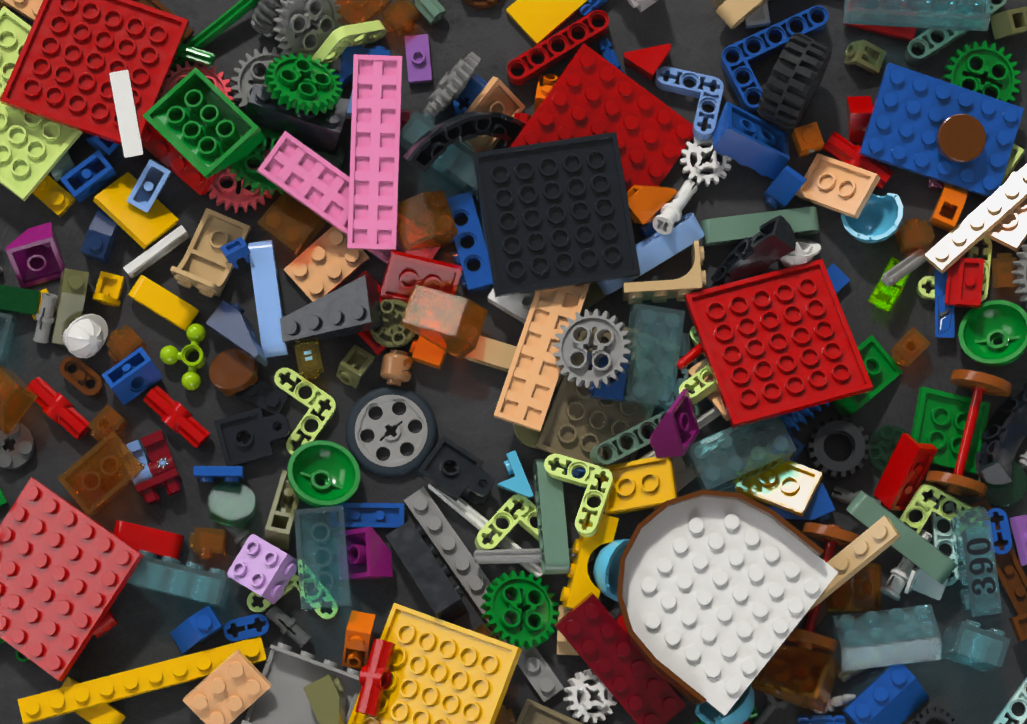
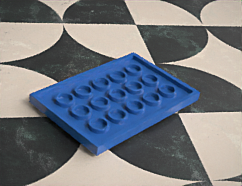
M887 63L859 155L989 198L1001 186L1024 108L892 63ZM955 114L973 116L982 124L986 133V143L981 154L965 163L950 161L941 155L937 149L936 136L940 125L947 118Z

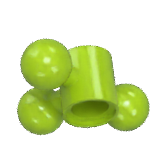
M197 323L187 328L186 335L191 344L185 346L182 352H179L176 347L171 345L163 347L160 351V359L163 363L171 365L176 363L177 360H182L186 364L188 372L182 376L181 382L187 390H195L200 386L201 378L196 373V370L200 369L206 362L205 353L199 347V342L205 338L206 331L202 325ZM191 352H199L200 356L196 362L188 361V355Z

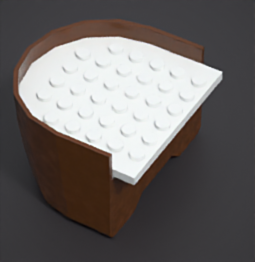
M699 490L667 500L637 525L620 558L617 601L633 645L653 670L693 704H703L706 701L725 716L838 574V571L819 557L824 552L823 549L774 510L741 493Z

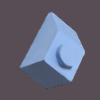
M150 159L130 193L127 202L148 213L172 171L157 161Z

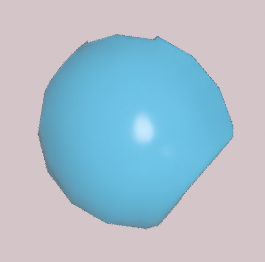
M872 193L858 219L841 214V220L846 231L856 240L864 243L883 242L895 234L902 223L903 205L897 194L887 193L886 196H878Z
M630 539L615 540L607 544L597 555L594 564L593 574L598 588L605 596L617 601L620 558Z
M751 684L747 687L725 716L706 701L703 704H697L695 714L705 724H743L750 717L754 709L755 694Z

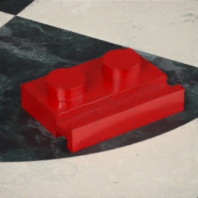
M961 257L948 268L945 306L955 305L956 307L981 308L985 259Z

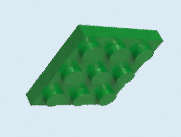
M920 387L911 437L917 443L933 444L938 449L931 465L954 470L972 398ZM981 401L964 470L965 473L976 475V453L980 452L983 443L981 436L987 427L990 409L989 402Z

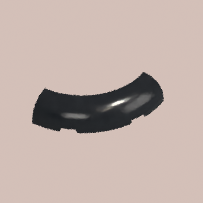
M494 111L463 113L449 118L428 130L408 149L403 157L426 172L434 161L447 151V147L457 141L464 142L477 138V135H489L512 144L525 126V123L512 116Z
M781 215L759 227L760 232L751 239L746 237L725 258L711 277L713 284L710 288L761 275L778 259L795 251L796 240L791 225Z
M1027 382L1024 384L1025 389L1014 398L1009 397L999 407L981 436L983 443L980 452L976 453L975 466L976 474L985 482L991 484L1012 482L1013 461L1019 446L1027 436Z

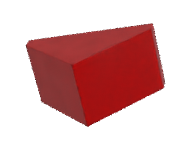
M671 44L624 52L623 63L652 81L658 69L663 66L669 57Z
M871 96L846 97L848 141L852 144H862L873 109Z

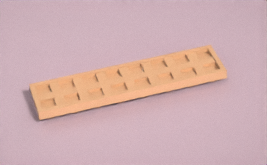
M590 283L535 292L493 417L537 432L541 431L562 367L555 365L560 358L553 356V353L559 351V349L553 346V343H560V339L555 334H563L564 331L560 325L568 327V317L575 321V313H581Z

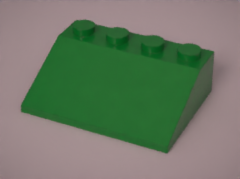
M196 67L142 115L206 179L248 156L265 140L260 128Z

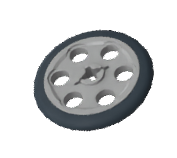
M397 386L381 387L362 396L353 406L345 428L349 451L357 463L365 470L384 477L403 476L421 467L434 449L437 439V422L428 403L417 393ZM398 402L404 403L406 405V412L403 415L394 414L392 410L394 404ZM373 407L382 409V417L378 420H373L369 417V411ZM417 420L422 423V429L419 433H411L409 431L408 425L411 421ZM387 426L391 428L398 426L395 437L392 435L385 437ZM364 430H372L374 432V439L369 443L361 440V433ZM405 443H410L414 446V452L410 456H404L400 452L401 446ZM380 448H387L390 451V457L386 461H380L376 456Z

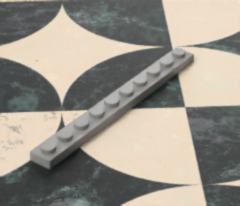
M422 487L406 498L404 502L476 606L484 614L487 610L480 608L486 602L482 599V596L488 593L486 588L491 582L479 565L474 563V558L429 493ZM505 616L506 622L512 625L510 618ZM523 645L517 665L542 701L545 702L564 689V687L537 648L532 645L529 650H526Z

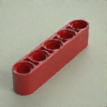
M595 10L511 60L507 66L508 81L515 86L523 85L576 53L582 44L589 45L601 38L608 31V15L602 10ZM594 20H601L604 22V26L597 28L592 25V22ZM581 32L584 34V38L576 40L572 37V34ZM555 44H561L563 45L564 50H562L561 52H555L552 49V46ZM535 56H541L544 62L535 64L531 60ZM515 68H520L524 71L521 76H514L511 72Z

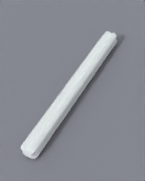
M428 484V488L479 531L487 524L488 520L462 498H459L456 502L431 484ZM492 531L488 538L491 540L495 533ZM507 536L498 545L501 549H522ZM519 563L528 572L533 573V576L536 578H540L543 575L540 563Z

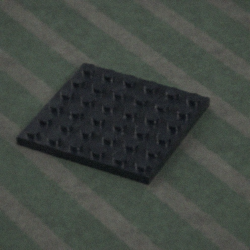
M616 132L472 153L495 297L640 276Z

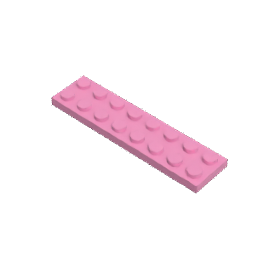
M354 54L347 249L396 250L402 56Z
M285 131L262 162L257 172L348 236L350 177ZM397 212L396 250L394 251L433 259L442 243ZM366 249L388 264L391 250Z

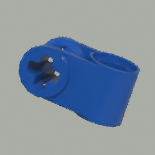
M474 74L469 79L465 89L457 99H454L455 116L465 113L467 108L461 110L460 106L465 107L468 105L469 108L487 85V82L477 74Z

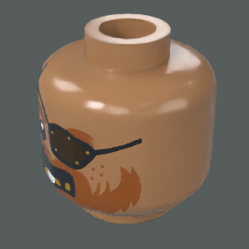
M390 350V353L385 354L382 358L380 376L387 380L388 385L400 387L402 382H408L411 379L413 359L409 357L408 352Z

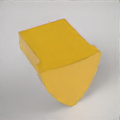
M101 271L92 300L100 304L119 307L121 303L119 299L125 277Z

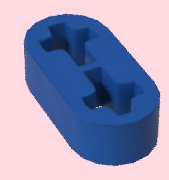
M993 508L985 513L984 516L986 538L990 541V551L995 555H1003L1012 547L1008 517L1002 509ZM993 513H996L997 517L1002 518V521L998 522L999 530H996L995 523L989 520V518L993 517ZM997 533L1000 534L1001 541H1006V545L1002 547V550L994 546V542L998 541Z
M262 614L232 619L225 624L223 633L232 642L263 636L270 630V621ZM257 618L266 623L262 627L261 632H258L256 628L249 629V625L255 624ZM233 624H236L239 628L245 626V630L238 632V637L236 638L228 632V630L232 629Z

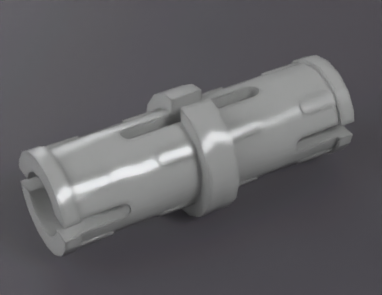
M42 293L40 310L35 318L37 320L33 337L35 342L49 343L51 325L55 322L53 315L58 298L55 294Z

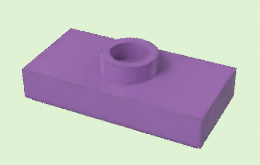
M428 34L404 36L409 84L432 82Z
M1021 515L1009 519L1020 564L1025 566L1027 565V515Z

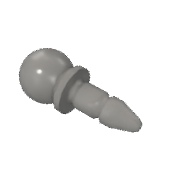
M830 694L826 695V697L816 696L812 699L810 708L815 715H825L828 711H835L837 706L849 704L857 696L855 694H844L833 698Z

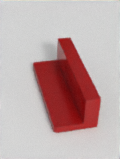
M903 433L874 491V495L889 510L905 511L915 492L920 487L938 449L933 444L917 443L908 433Z

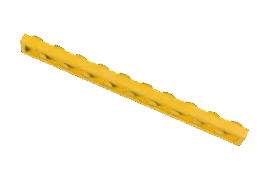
M258 636L17 699L23 724H30L205 678L237 649L253 665L266 662L267 658L262 638Z

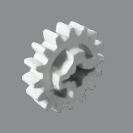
M693 137V144L688 141L686 142L688 150L682 149L681 155L685 158L680 159V164L686 165L682 169V173L689 172L688 180L697 179L696 185L698 186L701 181H705L706 187H709L712 180L715 184L719 183V176L723 179L726 178L727 174L725 171H730L731 165L727 162L732 161V158L720 155L722 164L719 165L720 163L716 157L718 153L713 149L712 137L706 141ZM701 146H710V148H702ZM690 155L695 159L694 167L691 165ZM711 155L710 162L707 161L700 166L702 158L705 159ZM702 172H710L711 174H709V175H704V174H701V173H702Z
M591 669L584 670L583 673L577 672L575 673V678L568 680L571 687L564 688V691L569 693V695L563 698V701H569L570 705L566 710L574 711L573 718L581 716V723H586L589 720V723L593 724L597 723V720H606L605 714L610 715L613 713L609 707L617 703L612 700L613 695ZM586 680L594 681V682H593L592 684H590V685H589L588 683H586V684L583 683V682L586 681ZM591 708L597 710L595 713L587 712Z

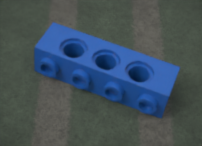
M471 191L444 198V206L440 207L443 220L449 221L450 229L446 231L449 242L455 243L457 250L452 252L455 264L462 266L463 274L460 276L462 289L467 288L468 294H473L493 288L488 251ZM459 216H464L468 219V222L463 226L455 224L454 221ZM464 239H471L474 245L466 249L461 246V242ZM472 261H476L481 266L479 270L473 272L468 270L467 265Z

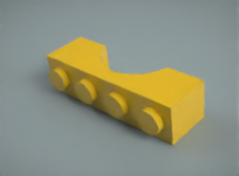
M588 512L586 522L581 523L583 530H586L587 527H592L590 524L591 514ZM603 514L598 530L593 536L583 537L580 535L579 539H575L572 549L575 557L573 563L570 562L569 573L566 574V577H569L567 587H563L560 601H563V608L572 610L591 592L599 599L601 590L590 580L587 564L591 553L597 547L613 542L619 518Z

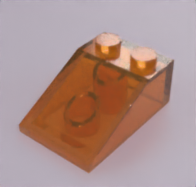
M284 192L257 223L262 231L294 256L298 257L327 221Z
M415 285L400 324L461 360L476 348L488 310L468 298Z
M112 431L57 479L88 516H96L114 501L145 468L116 432Z
M781 644L751 682V685L754 689L797 706L825 712L839 666L831 654Z

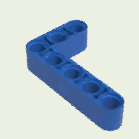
M819 5L813 6L729 45L723 50L720 64L743 110L751 114L757 113L759 103L751 105L748 103L747 98L754 96L760 101L763 94L750 65L783 50L790 37L795 34L790 30L792 25L799 26L802 30L800 33L808 37L824 30L829 18L826 8ZM818 15L822 18L823 22L815 23L811 17ZM776 35L780 38V42L772 43L768 37ZM755 45L759 48V51L751 53L747 47ZM734 55L738 61L730 63L726 60V56ZM745 76L749 82L740 84L736 77Z

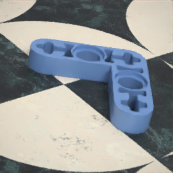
M664 66L658 69L655 84L659 89L699 98L692 133L698 140H709L715 130L724 89L723 82L717 77ZM664 76L669 77L668 81L663 80ZM679 78V83L675 84L676 79ZM685 80H692L696 86L688 88L684 86L683 82ZM700 83L703 84L702 90L699 89ZM711 86L715 87L714 92L710 91ZM706 104L711 105L715 110L707 113L703 111L702 106ZM703 120L708 121L706 131H701Z

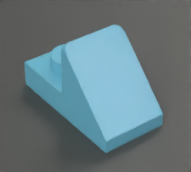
M516 451L507 453L506 457L508 460L504 461L508 474H514V477L498 483L497 486L516 495H522L528 500L534 498Z

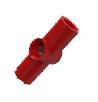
M834 132L822 149L839 161L878 174L880 180L876 188L882 190L894 172L877 160L859 155L860 145L855 146L839 133Z
M38 376L27 385L25 392L43 408L42 410L57 424L60 423L74 438L79 440L89 432L92 424L74 409L75 406L62 394L54 391L47 382Z
M156 385L143 399L148 406L162 417L161 420L174 432L181 434L196 449L201 447L211 435L192 417L193 415L178 401L175 402L159 386Z
M373 639L368 663L362 667L359 674V683L362 687L355 712L373 717L378 716L383 692L389 688L392 680V673L389 668L395 648L394 643Z

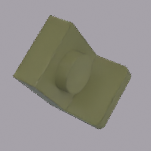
M864 39L854 41L846 49L844 63L846 65L856 64L873 74H877L880 71L886 51Z
M354 345L340 362L336 377L344 384L356 388L361 377L374 362L375 356Z

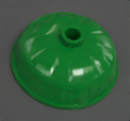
M991 300L981 303V308H972L964 316L959 326L958 337L962 350L970 359L985 366L999 367L1014 362L1027 348V313L1019 305L1006 300ZM996 342H1003L999 345H995Z
M316 440L305 443L294 451L288 462L287 477L291 488L303 502L318 508H330L346 502L354 495L360 482V469L354 456L343 446L331 441ZM321 482L324 486H320L316 483Z

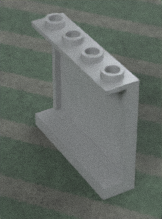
M278 642L277 646L271 645V651L262 674L272 685L250 705L245 720H242L241 724H319L303 687L328 674L334 675L336 678L339 677L344 684L345 691H343V694L346 698L345 724H348L362 687L359 683L360 672L351 668H347L346 672L337 669V663L324 659L323 663L315 661V655L305 651H301L300 655L291 652V646Z

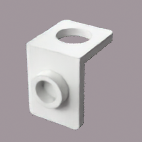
M917 566L911 572L904 593L908 594L911 590H915L940 600L946 588L948 578L942 585Z

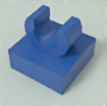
M242 237L220 247L228 263H231L235 269L239 268L237 260L242 257L247 263L250 262L248 254L251 252Z

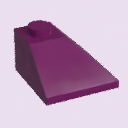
M51 222L28 228L6 247L7 255L21 288L61 278V273L66 268L60 244Z
M688 389L682 390L650 436V445L655 451L656 458L684 456L700 433Z
M372 527L347 530V533L345 531L336 532L338 581H349L350 577L351 580L393 577L392 552Z

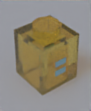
M318 340L294 345L299 374L302 377L305 376L306 379L320 377V373H324L325 370Z

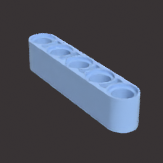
M693 213L682 216L677 223H674L671 233L663 235L656 232L636 244L640 276L693 244V241H698L704 237L705 234ZM639 276L597 283L603 294L607 295L623 287V283L631 282Z
M273 240L248 243V248L251 252L249 257L262 350L266 358L288 355V346L282 340L280 318L283 317Z

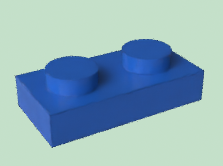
M194 466L193 476L200 479L202 483H214V479H224L225 483H239V479H245V468L243 466Z

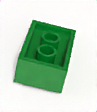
M873 335L857 347L873 388L865 393L830 402L841 416H851L903 372Z

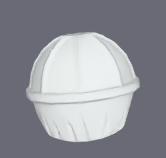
M795 239V251L786 254L779 260L786 268L811 262L814 256L821 252V245L812 240Z
M92 313L83 315L74 320L65 329L62 339L71 354L77 358L87 359L98 353L108 336V326L106 321L99 315Z

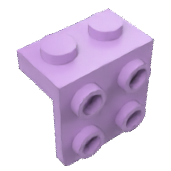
M251 534L229 568L227 575L275 604L283 595L284 588L289 580L296 574L300 562L262 538Z

